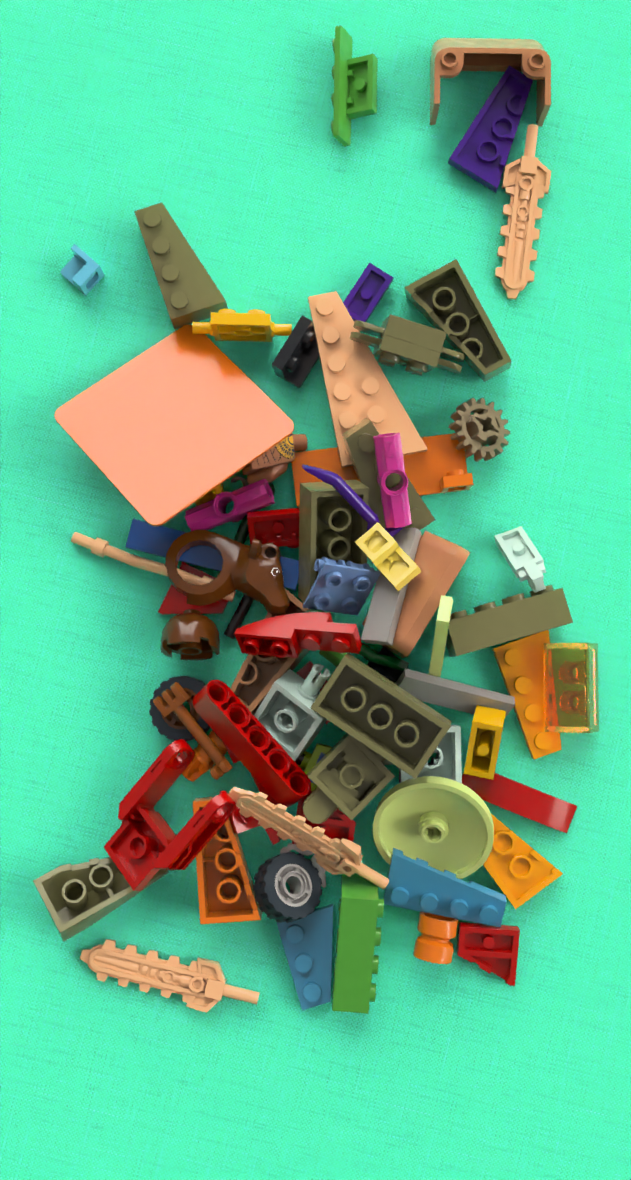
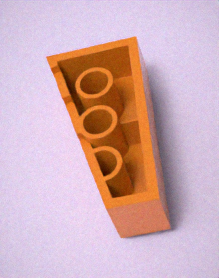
M213 797L196 798L193 801V815L198 810H202ZM229 818L196 856L200 924L256 921L262 918V911L259 909L260 906L254 898V884L238 834H235Z

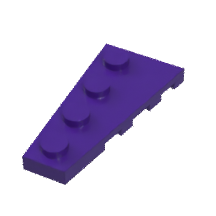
M509 65L450 156L448 164L496 193L533 80Z

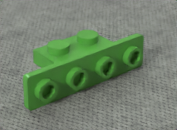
M340 25L335 27V38L332 41L335 63L332 67L334 93H332L331 101L334 108V120L331 122V131L333 136L346 147L351 145V119L377 114L378 59L374 54L352 58V37Z

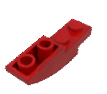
M325 612L294 613L266 618L237 628L234 633L241 652L249 655L298 658L301 649L359 654L362 646L356 624L335 623L332 620L331 613Z

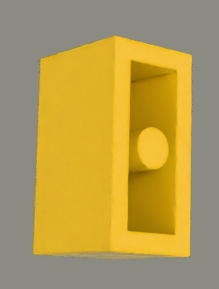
M476 706L463 774L493 780L506 711Z

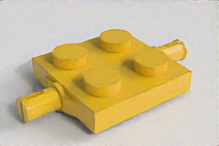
M220 309L218 313L211 312L210 322L193 321L192 333L210 334V336L215 337V341L272 342L274 336H290L292 324H275L271 321V314H265L263 310L253 309L249 310L248 313H236L232 309Z

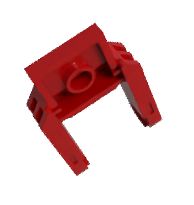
M179 739L169 744L119 803L118 818L122 820V825L104 846V849L134 891H142L160 869L185 870L236 809V803L226 791H220V794L213 797L202 810H198L177 835L161 814L154 810L156 803L194 759L195 752L184 739Z

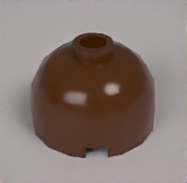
M194 609L185 610L183 614L171 618L163 628L161 653L171 658L172 652L181 654L180 660L198 661L211 659L213 652L217 655L220 654L218 628L211 619L201 615L200 611Z

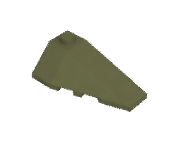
M111 857L89 859V862L71 865V863L61 865L33 880L63 941L92 926L141 892L134 891ZM160 869L144 889L169 873L168 870Z

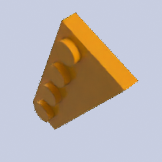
M549 630L493 648L492 650L508 694L515 697V706L513 708L532 759L562 750Z
M492 815L494 823L493 846L483 866L504 895H506L512 906L517 909L563 873Z

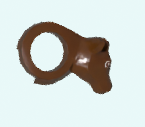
M202 529L182 534L173 541L166 553L165 566L167 567L168 578L175 589L187 597V604L209 605L225 598L233 591L239 590L248 597L263 604L270 614H284L290 606V600L284 587L280 550L273 543L262 544L261 540L253 539L251 546H248L220 534ZM198 545L209 546L217 550L223 559L222 570L217 578L203 585H194L184 581L177 571L178 560L181 555L189 548Z

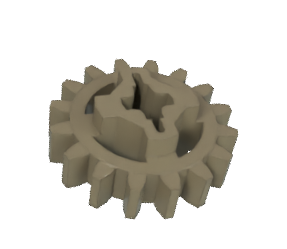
M471 398L456 408L457 411L451 414L450 417L455 422L451 423L449 428L455 430V434L450 438L451 440H458L459 444L456 449L464 448L466 450V458L474 454L476 462L481 459L488 461L503 452L502 448L508 445L509 442L504 438L510 434L509 430L504 429V425L508 423V420L501 419L500 416L503 411L502 409L495 411L494 402L486 405L484 398H480L477 401Z

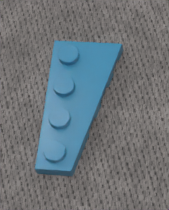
M393 848L388 873L389 883L385 888L383 898L385 905L501 927L506 906V895L473 881L465 882L456 878V874L450 871H439L428 866V862L416 858V860L404 856L403 851Z

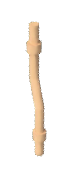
M74 532L71 538L72 543L90 549L92 554L102 558L108 556L135 568L168 577L167 567L164 563L142 558L109 545L108 541L98 537L93 539ZM177 568L180 577L190 584L203 585L214 580L207 576L201 578ZM233 591L223 599L232 602L236 591Z

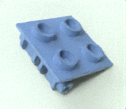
M327 557L316 559L314 570L318 571L319 574L303 604V608L358 616L381 572L374 570L369 564L365 563L356 564L352 561L345 563L344 560H338L336 563V560H331Z

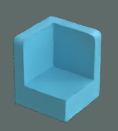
M74 244L71 250L75 256L64 266L61 274L86 296L104 277V273L100 265Z

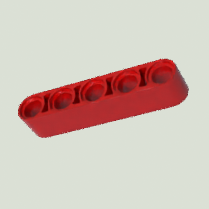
M209 681L194 696L193 707L278 804L290 807L309 794L311 782L308 776L223 681Z

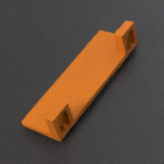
M455 433L421 437L428 450L403 456L405 474L419 496L465 491L474 485L472 473L467 472L465 449L457 450L458 440H451L450 438ZM338 447L295 452V461L291 462L297 508L300 506V483L323 482L305 471L302 465L331 471L338 474L343 480H358L353 466L341 467Z

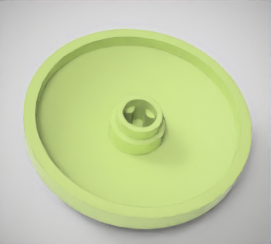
M423 776L416 779H408L397 784L382 797L375 811L373 838L380 855L389 865L393 848L403 851L404 856L414 860L416 858L428 862V866L442 872L444 870L456 874V878L463 879L477 871L489 857L494 840V823L485 802L469 787L448 778Z

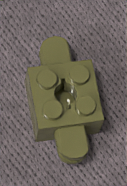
M392 314L382 322L381 327L359 320L354 322L353 327L378 338L359 332H351L350 339L374 347L373 355L379 358L378 362L391 367H394L395 364L406 366L405 371L416 375H422V372L427 373L436 367L453 373H461V365L439 358L443 357L452 361L464 362L466 357L463 353L443 347L447 332Z
M346 733L307 773V776L317 785L315 790L303 802L302 808L307 820L316 824L323 823L338 808L353 820L395 777L382 764L386 759Z

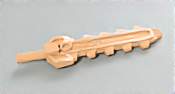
M535 124L527 126L524 156L505 165L503 172L502 189L505 188V193L511 196L510 204L503 206L502 214L508 216L507 225H503L500 228V235L505 237V245L498 247L497 256L503 258L502 267L495 269V277L501 280V285L506 290L507 299L516 300L518 293L526 287L527 283L534 281L535 272L530 270L529 267L530 262L536 261L538 251L532 249V243L538 240L540 230L534 226L535 220L542 218L543 209L537 207L538 199L544 198V194H548L551 179V170L535 157L539 128Z
M233 787L229 791L228 795L235 801L236 806L240 808L239 813L245 818L252 816L259 820L258 824L264 829L272 828L278 831L277 835L281 839H291L296 842V847L301 851L309 850L313 852L316 862L332 875L345 874L350 877L356 873L381 889L387 887L389 883L387 877L361 862L363 855L360 845L344 838L340 840L324 835L325 829L318 826L312 828L305 823V817L300 815L293 816L286 812L287 806L280 803L274 805L266 800L267 794L262 792L254 793L237 787Z
M106 939L104 944L96 945L92 949H83L81 952L80 960L87 963L88 967L96 973L97 980L105 982L108 976L117 978L118 985L122 987H127L129 982L139 984V991L148 993L151 987L161 989V996L170 998L172 992L181 994L182 1001L187 1003L186 1007L207 1013L215 1004L221 1001L223 996L256 1005L258 1003L260 992L226 984L227 979H225L218 961L198 957L197 961L192 960L188 966L180 964L179 956L171 955L168 960H164L158 957V951L149 950L147 955L137 953V946L128 944L125 950L116 948V941Z

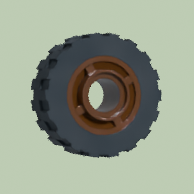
M189 676L169 678L168 681L162 682L158 689H155L154 696L150 700L151 710H149V713L152 716V723L158 728V732L161 735L164 734L170 740H193L195 738L172 711L164 717L154 705L153 699L157 696L162 697V692L166 689L171 690L170 686L175 682L179 683L190 696L187 700L190 705L189 713L201 728L207 732L210 726L193 707L194 696L205 684L203 681Z

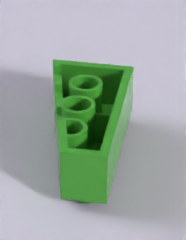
M356 873L350 877L341 874V898L339 900V928H337V956H335L332 1011L368 1014L369 1002H375L376 983H371L372 974H378L379 956L374 955V947L380 946L381 927H376L377 918H383L384 899H379L378 886Z

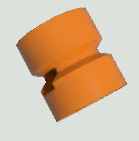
M420 912L417 929L422 935L415 941L413 955L418 959L431 963H452L454 949L453 944L449 940L456 937L458 919Z

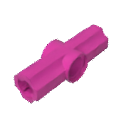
M399 432L379 434L373 436L378 470L377 482L380 486L385 527H406L412 524L401 436ZM392 473L399 474V483L392 488L386 487L385 480L387 476Z
M262 479L233 492H221L213 500L186 510L185 519L191 531L202 529L208 531L228 522H239L247 515V512H255L275 504V497L268 481ZM234 501L233 510L226 514L227 504Z

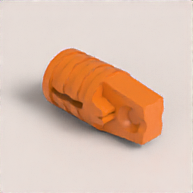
M212 730L208 735L221 753L225 755L228 751L223 741ZM199 744L193 749L195 752L194 759L182 772V775L192 782L208 770H211L215 764Z

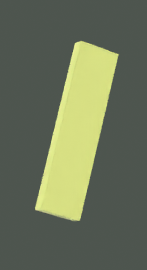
M441 595L429 668V675L441 677L453 604L452 597Z

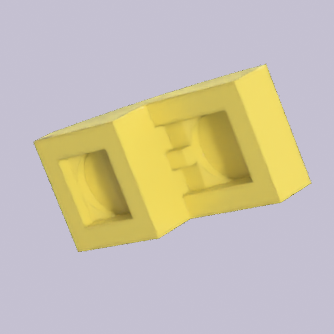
M378 522L355 541L361 551L397 591L401 590L421 572L416 563L399 547L394 538Z

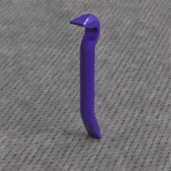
M302 465L305 471L333 486L368 523L367 531L377 522L380 524L377 514L338 474ZM401 527L384 528L392 537L402 530Z

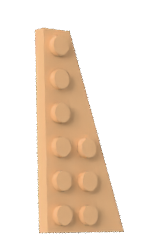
M337 291L309 296L308 303L341 467L353 466L342 434L365 418L373 423L379 434L399 432L403 456L427 451L425 443L368 345L350 339L351 332L360 333V331L353 327L354 321Z

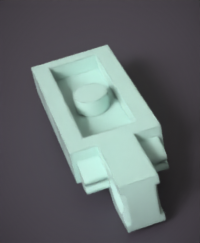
M520 526L495 535V543L515 576L521 582L527 580L534 593L546 589L543 581V573H546L544 560L523 527Z

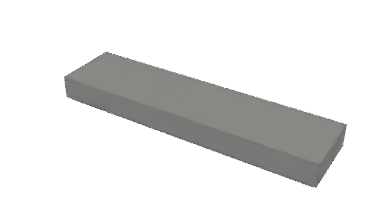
M401 527L402 530L394 535L393 538L399 547L414 561L421 531L417 528ZM382 573L376 581L364 625L362 641L392 646L408 584L397 591Z
M406 668L395 683L420 701L474 714L476 706L479 705L506 711V717L515 706V697Z

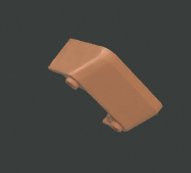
M441 38L437 40L432 46L430 56V125L436 124L440 106V78H453L461 71L505 72L510 65L519 72H523L526 77L537 80L536 125L542 127L551 106V60L541 43L533 39Z
M425 530L420 536L414 559L421 572L408 583L392 646L381 645L382 647H386L401 658L409 656L439 607L441 595H446L470 554L468 550Z

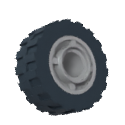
M284 852L266 860L258 868V873L255 874V884L253 885L255 901L258 902L259 909L267 914L268 918L275 919L276 922L282 923L286 921V923L305 918L307 915L312 914L315 911V907L320 903L322 880L318 875V869L313 866V862L310 859H306L304 855L300 853L295 854V852ZM286 882L290 887V893L286 889Z

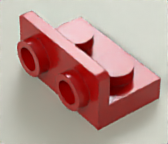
M299 508L247 512L250 546L253 539L261 540L262 544L273 543L278 547H299Z

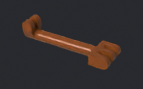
M175 682L170 686L171 690L166 689L162 692V697L157 696L153 699V703L164 717L172 711L215 763L210 770V774L214 779L218 780L233 767L185 708L183 703L190 696L179 683Z

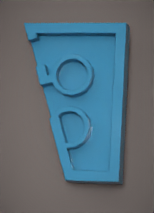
M333 904L317 908L307 917L293 922H277L302 1010L331 1002Z

